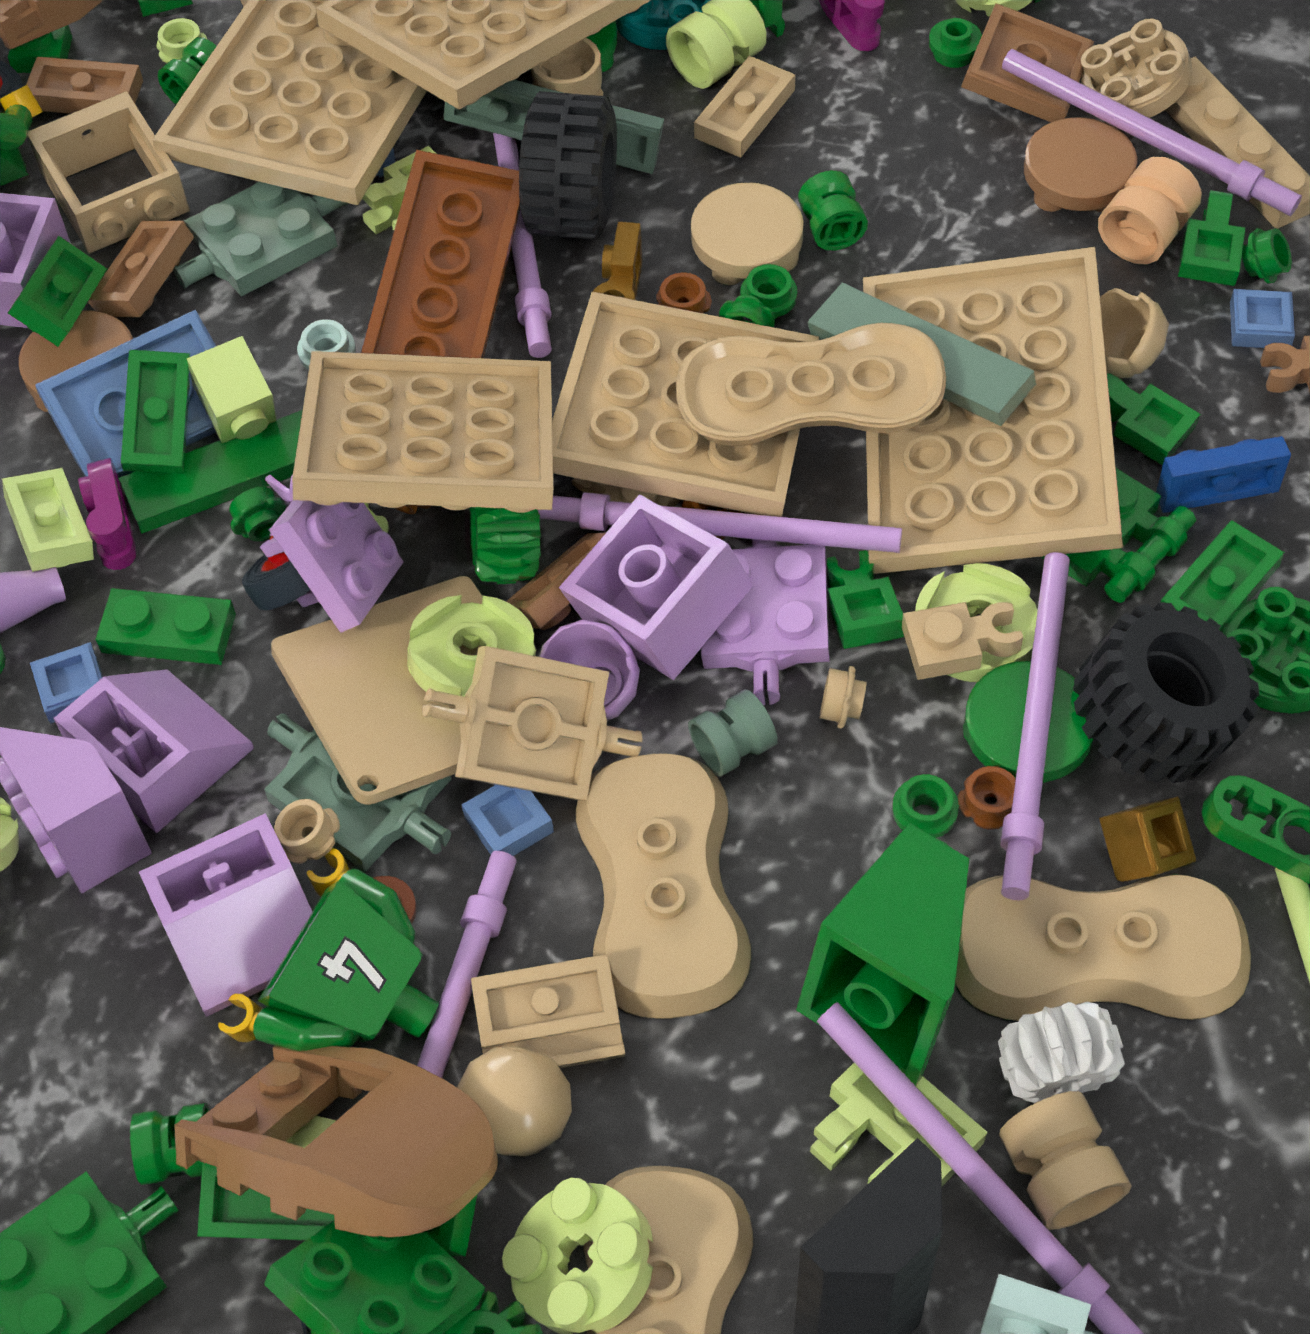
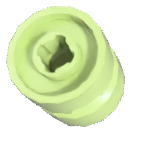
M711 0L702 6V13L694 12L669 28L666 34V47L670 59L683 78L693 86L704 89L730 73L733 66L743 64L748 56L753 57L763 50L766 44L767 32L762 17L750 0Z

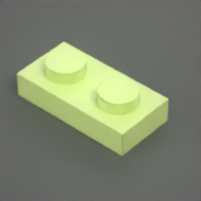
M62 468L2 479L4 498L32 572L94 560L92 539Z

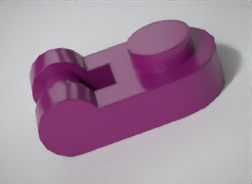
M819 0L827 17L854 49L871 51L879 46L881 26L877 23V19L883 15L885 0Z
M112 458L88 463V476L78 478L86 510L89 513L86 519V526L93 541L97 543L96 550L103 565L108 569L121 570L134 562L136 547L119 477Z

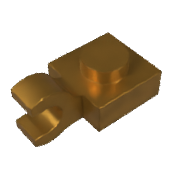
M618 222L614 245L605 244L603 249L602 278L609 280L598 285L593 292L636 300L642 268L640 223Z

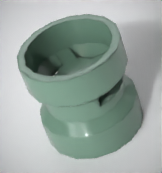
M746 689L728 698L725 708L718 713L705 711L688 722L689 733L696 750L705 764L719 777L737 768L740 765L741 757L749 753L760 755L774 747L778 741L776 729L765 707L751 691Z

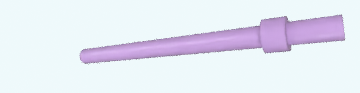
M1011 49L1002 63L1003 70L1228 184L1227 191L1246 201L1253 197L1291 216L1302 199L1300 194L1264 177L1265 170L1250 162L1243 160L1238 164L1014 49Z
M493 133L498 166L519 170L520 161L516 139ZM520 210L512 242L519 293L515 297V306L518 321L525 326L529 354L536 358H542L549 355L552 350L547 325L551 318V308L547 292L541 289L533 237L525 227Z
M584 492L582 498L553 496L552 510H538L540 519L578 522L581 529L606 531L608 525L612 526L631 503L610 501V496L607 494ZM662 506L715 536L900 553L902 528Z
M1059 552L1049 553L1044 558L1012 812L1004 817L1001 847L1006 850L1001 894L1011 900H1025L1029 897L1033 857L1042 848L1044 821L1038 816L1070 563L1069 557Z
M493 851L491 853L477 895H471L468 898L460 921L461 926L465 930L417 1066L440 1078L443 1077L472 993L471 978L478 976L490 938L499 935L507 912L503 900L517 860L511 854L503 851Z
M838 1002L831 1006L817 1020L818 1024L1061 1287L1056 1293L1091 1304L1088 1318L1103 1334H1144L1106 1293L1110 1285L1089 1263L1082 1267Z

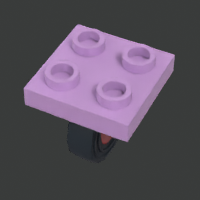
M293 500L269 529L271 532L270 540L260 546L264 555L248 569L241 581L246 593L260 610H272L296 599L302 607L319 602L341 633L361 624L403 564V560L397 552L393 539L385 531H382L364 503L341 502L336 505H320L313 501Z

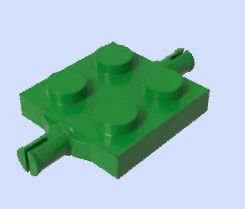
M86 1171L0 1233V1334H105L167 1288L149 1262L146 1242L142 1238L168 1217L179 1212L163 1187L160 1186L157 1191L125 1213L122 1208L105 1199Z

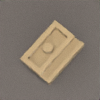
M608 954L471 978L483 1054L494 1047H522L548 1055L556 1062L559 1068L625 1057Z

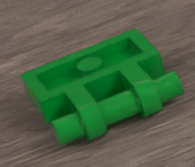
M1116 468L1123 547L1132 537L1143 544L1136 552L1130 551L1126 553L1121 550L1122 548L1065 555L1070 559L1068 571L1070 577L1087 587L1100 572H1103L1111 578L1104 586L1106 594L1112 600L1122 603L1133 591H1143L1155 577L1154 568L1165 556H1174L1187 541L1186 533L1195 524L1196 517L1190 509L1184 506H1177L1168 517L1162 516L1158 518L1153 514L1158 509L1161 495Z

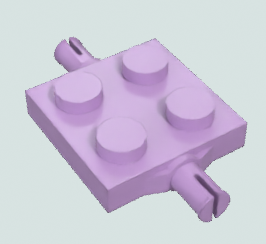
M752 539V547L732 550L754 586L701 647L704 669L737 667L753 671V694L765 705V684L767 683L769 704L772 705L780 700L779 670L799 663L830 662L825 546L776 545V541Z

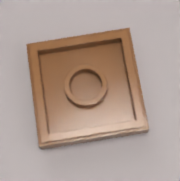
M995 3L961 87L1049 122L1065 119L1070 103L1003 70L1002 63L1007 53L1014 49L1079 82L1084 70L1081 64L1082 55L1093 46L1094 41Z

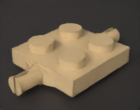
M489 646L478 647L472 684L465 697L429 688L424 701L447 705L449 708L431 704L423 705L422 708L424 717L460 723L459 728L462 741L455 777L574 800L587 801L592 769L602 751L635 757L639 755L641 746L621 743L618 740L632 743L642 742L643 740L641 731L607 725L604 700L609 677L608 671Z

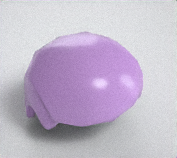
M582 619L559 627L543 644L540 654L542 658L609 672L604 700L607 721L618 717L636 696L640 672L636 657L628 643L610 625Z

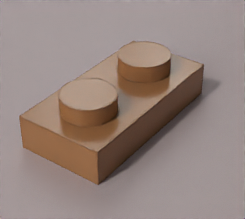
M37 57L26 85L28 84L42 111L74 113L126 91L133 102L136 103L143 83V77L139 65Z
M141 221L88 300L95 311L106 313L113 317H141L152 305L154 296L173 271V268L179 265L181 256L194 238L184 221Z
M587 533L506 602L519 609L528 618L532 628L545 630L561 622L570 613L571 608L568 605L570 602L559 587L606 533Z

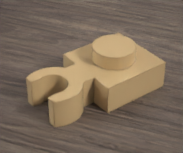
M966 602L903 613L902 630L917 679L980 669L982 652L984 651L998 657H1008L1020 652L1023 641L1021 631L1001 633L995 629L997 626L1012 624L1013 604L1007 602L995 603L988 606L981 615L970 617Z

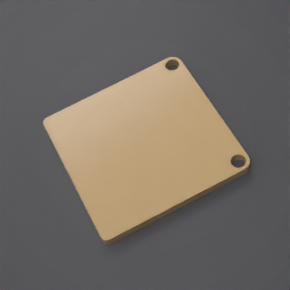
M459 576L375 604L360 625L340 633L330 619L273 639L271 643L272 656L353 798L361 804H375L456 774L462 741L459 728L460 723L423 716V705L431 704L449 708V706L424 701L426 691L417 684L408 670L407 648L414 619L430 604L446 597L462 595L461 604L470 602L482 604L481 593L467 576ZM464 645L459 647L461 649L460 652L463 654L477 655L478 647L474 649H469ZM364 784H372L377 788L373 791H363L359 787Z

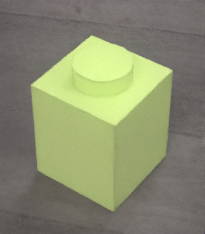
M243 336L187 358L193 387L221 443L234 438L248 439L265 430L269 423L276 421L273 395Z

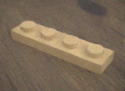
M1196 56L1190 58L1192 63L1190 83L1182 96L1167 108L1166 112L1193 141L1238 164L1243 160L1250 162L1265 170L1264 177L1302 196L1297 209L1291 216L1253 197L1249 200L1274 228L1278 229L1309 215L1310 175Z

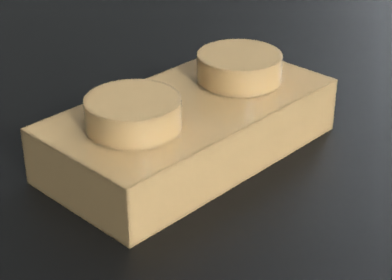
M748 56L695 120L694 138L741 158L795 91V74Z

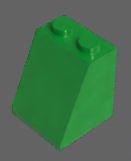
M909 823L821 923L796 1011L818 1024L817 1020L831 1006L838 1002L916 1086L923 1077L954 993L970 858Z

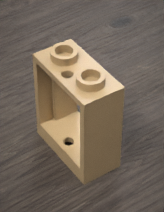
M127 91L32 129L27 135L41 174L89 254L130 237L141 221H168L190 211L179 172L166 152L154 149L152 139L155 135ZM91 129L89 134L82 135L84 131ZM135 149L152 177L82 206L66 177Z

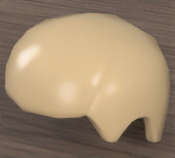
M1114 288L1100 296L1107 373L1119 379L1130 378L1135 374H1141L1149 368L1163 351L1169 323L1159 304L1143 292H1140L1138 296H1134L1121 289Z
M522 1047L492 1048L468 1064L457 1086L458 1089L465 1092L480 1106L492 1129L497 1154L505 1156H529L540 1152L561 1137L572 1112L570 1083L556 1062L546 1054Z

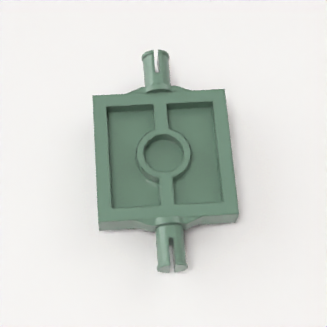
M258 181L253 186L220 203L211 205L204 211L184 220L186 226L193 234V241L200 248L201 254L175 266L173 272L184 289L213 274L228 281L242 297L338 247L334 230L322 217L342 206L348 205V203L317 195L309 197L296 190Z
M284 713L276 716L278 723L272 720L268 727L267 735L292 751L287 766L264 789L268 802L280 811L290 803L300 799L314 800L323 809L331 808L337 814L340 823L339 831L334 834L335 844L333 848L339 850L345 858L364 872L371 867L394 841L406 834L428 848L433 854H438L442 851L441 844L444 847L448 844L451 831L424 813L427 805L452 780L451 776L375 804H361L353 798L315 730L308 732ZM364 784L359 788L363 791H373L377 787L372 784Z

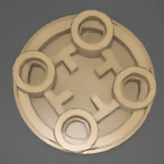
M1156 19L1139 21L1132 27L1131 31L1122 33L1105 44L1090 47L1081 58V64L1084 69L1081 84L1148 118L1161 113L1174 104L1185 92L1192 76V63L1185 43L1173 32L1164 30L1161 22Z
M759 183L727 185L708 194L695 208L691 219L692 246L698 258L707 267L712 269L713 278L721 284L735 285L746 279L751 270L764 264L778 265L790 271L797 265L799 260V251L803 242V217L797 204L787 194L774 187Z

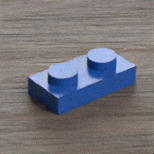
M1283 436L1263 440L1246 439L1231 446L1203 451L1187 450L1175 456L1165 457L1156 493L1161 495L1159 505L1162 513L1172 512L1177 506H1184L1189 509L1279 492L1291 457Z

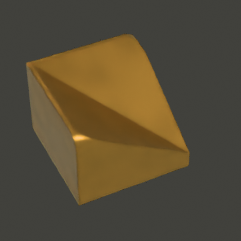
M1178 797L1139 805L1099 818L1114 874L1118 881L1124 882L1155 876L1196 862V856Z

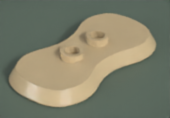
M894 323L868 324L826 339L811 342H781L753 336L718 338L706 342L691 351L684 358L676 380L678 407L689 427L709 441L729 446L754 444L790 430L812 426H840L873 433L903 431L912 428L927 418L940 405L946 388L944 361L934 341L916 328Z
M648 754L624 758L610 763L593 773L587 801L578 800L576 806L577 828L583 843L599 869L604 891V908L594 942L593 956L608 954L617 1007L627 1013L640 1017L677 1018L692 1016L715 1009L731 1000L743 987L751 963V944L748 933L724 891L719 869L721 844L728 822V799L718 777L708 766L694 758L683 755Z
M1162 874L1151 876L1113 890L1085 892L1065 889L1031 878L1029 897L1025 900H1011L1001 894L1003 875L978 881L966 888L955 984L966 1000L974 1007L990 1015L1019 1021L1022 1015L1040 1012L1044 1007H1059L1067 1002L1075 1005L1084 1002H1117L1140 1007L1166 1017L1194 1020L1220 1014L1232 1007L1244 994L1248 984L1251 954L1245 923L1232 899L1219 887L1203 879L1182 874Z
M648 1166L618 1174L605 1185L617 1190L633 1202L648 1220L653 1242L648 1239L650 1251L647 1263L653 1266L650 1285L644 1297L626 1319L611 1329L599 1333L590 1329L587 1330L586 1334H721L725 1311L747 1270L753 1248V1230L750 1215L743 1200L725 1182L692 1169L672 1166ZM588 1241L584 1244V1253L588 1269L590 1268L593 1261L590 1259L587 1252L591 1245L594 1243L593 1241Z

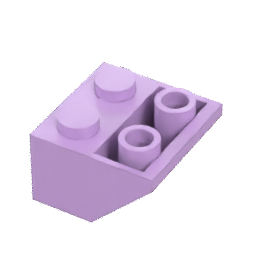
M169 670L104 676L54 718L62 737L86 740L93 743L122 789L131 810L156 833L254 749L252 742Z
M0 727V783L25 827L36 841L39 850L56 878L69 872L82 894L152 854L122 789L91 741Z
M266 813L139 871L163 927L206 1017L232 1005L233 1003L228 1001V999L235 993L249 997L264 990L312 913L293 867Z

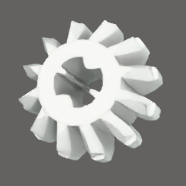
M1067 1002L1059 1007H1044L1040 1012L1022 1015L1019 1022L1008 1024L1001 1031L1002 1037L998 1041L1002 1056L999 1058L1004 1079L1009 1080L1014 1096L1032 1103L1068 1091H1080L1083 1093L1098 1090L1101 1084L1112 1082L1120 1074V1069L1125 1064L1120 1048H1123L1117 1025L1112 1024L1108 1010L1100 1008L1098 1004L1084 1002L1078 1005Z

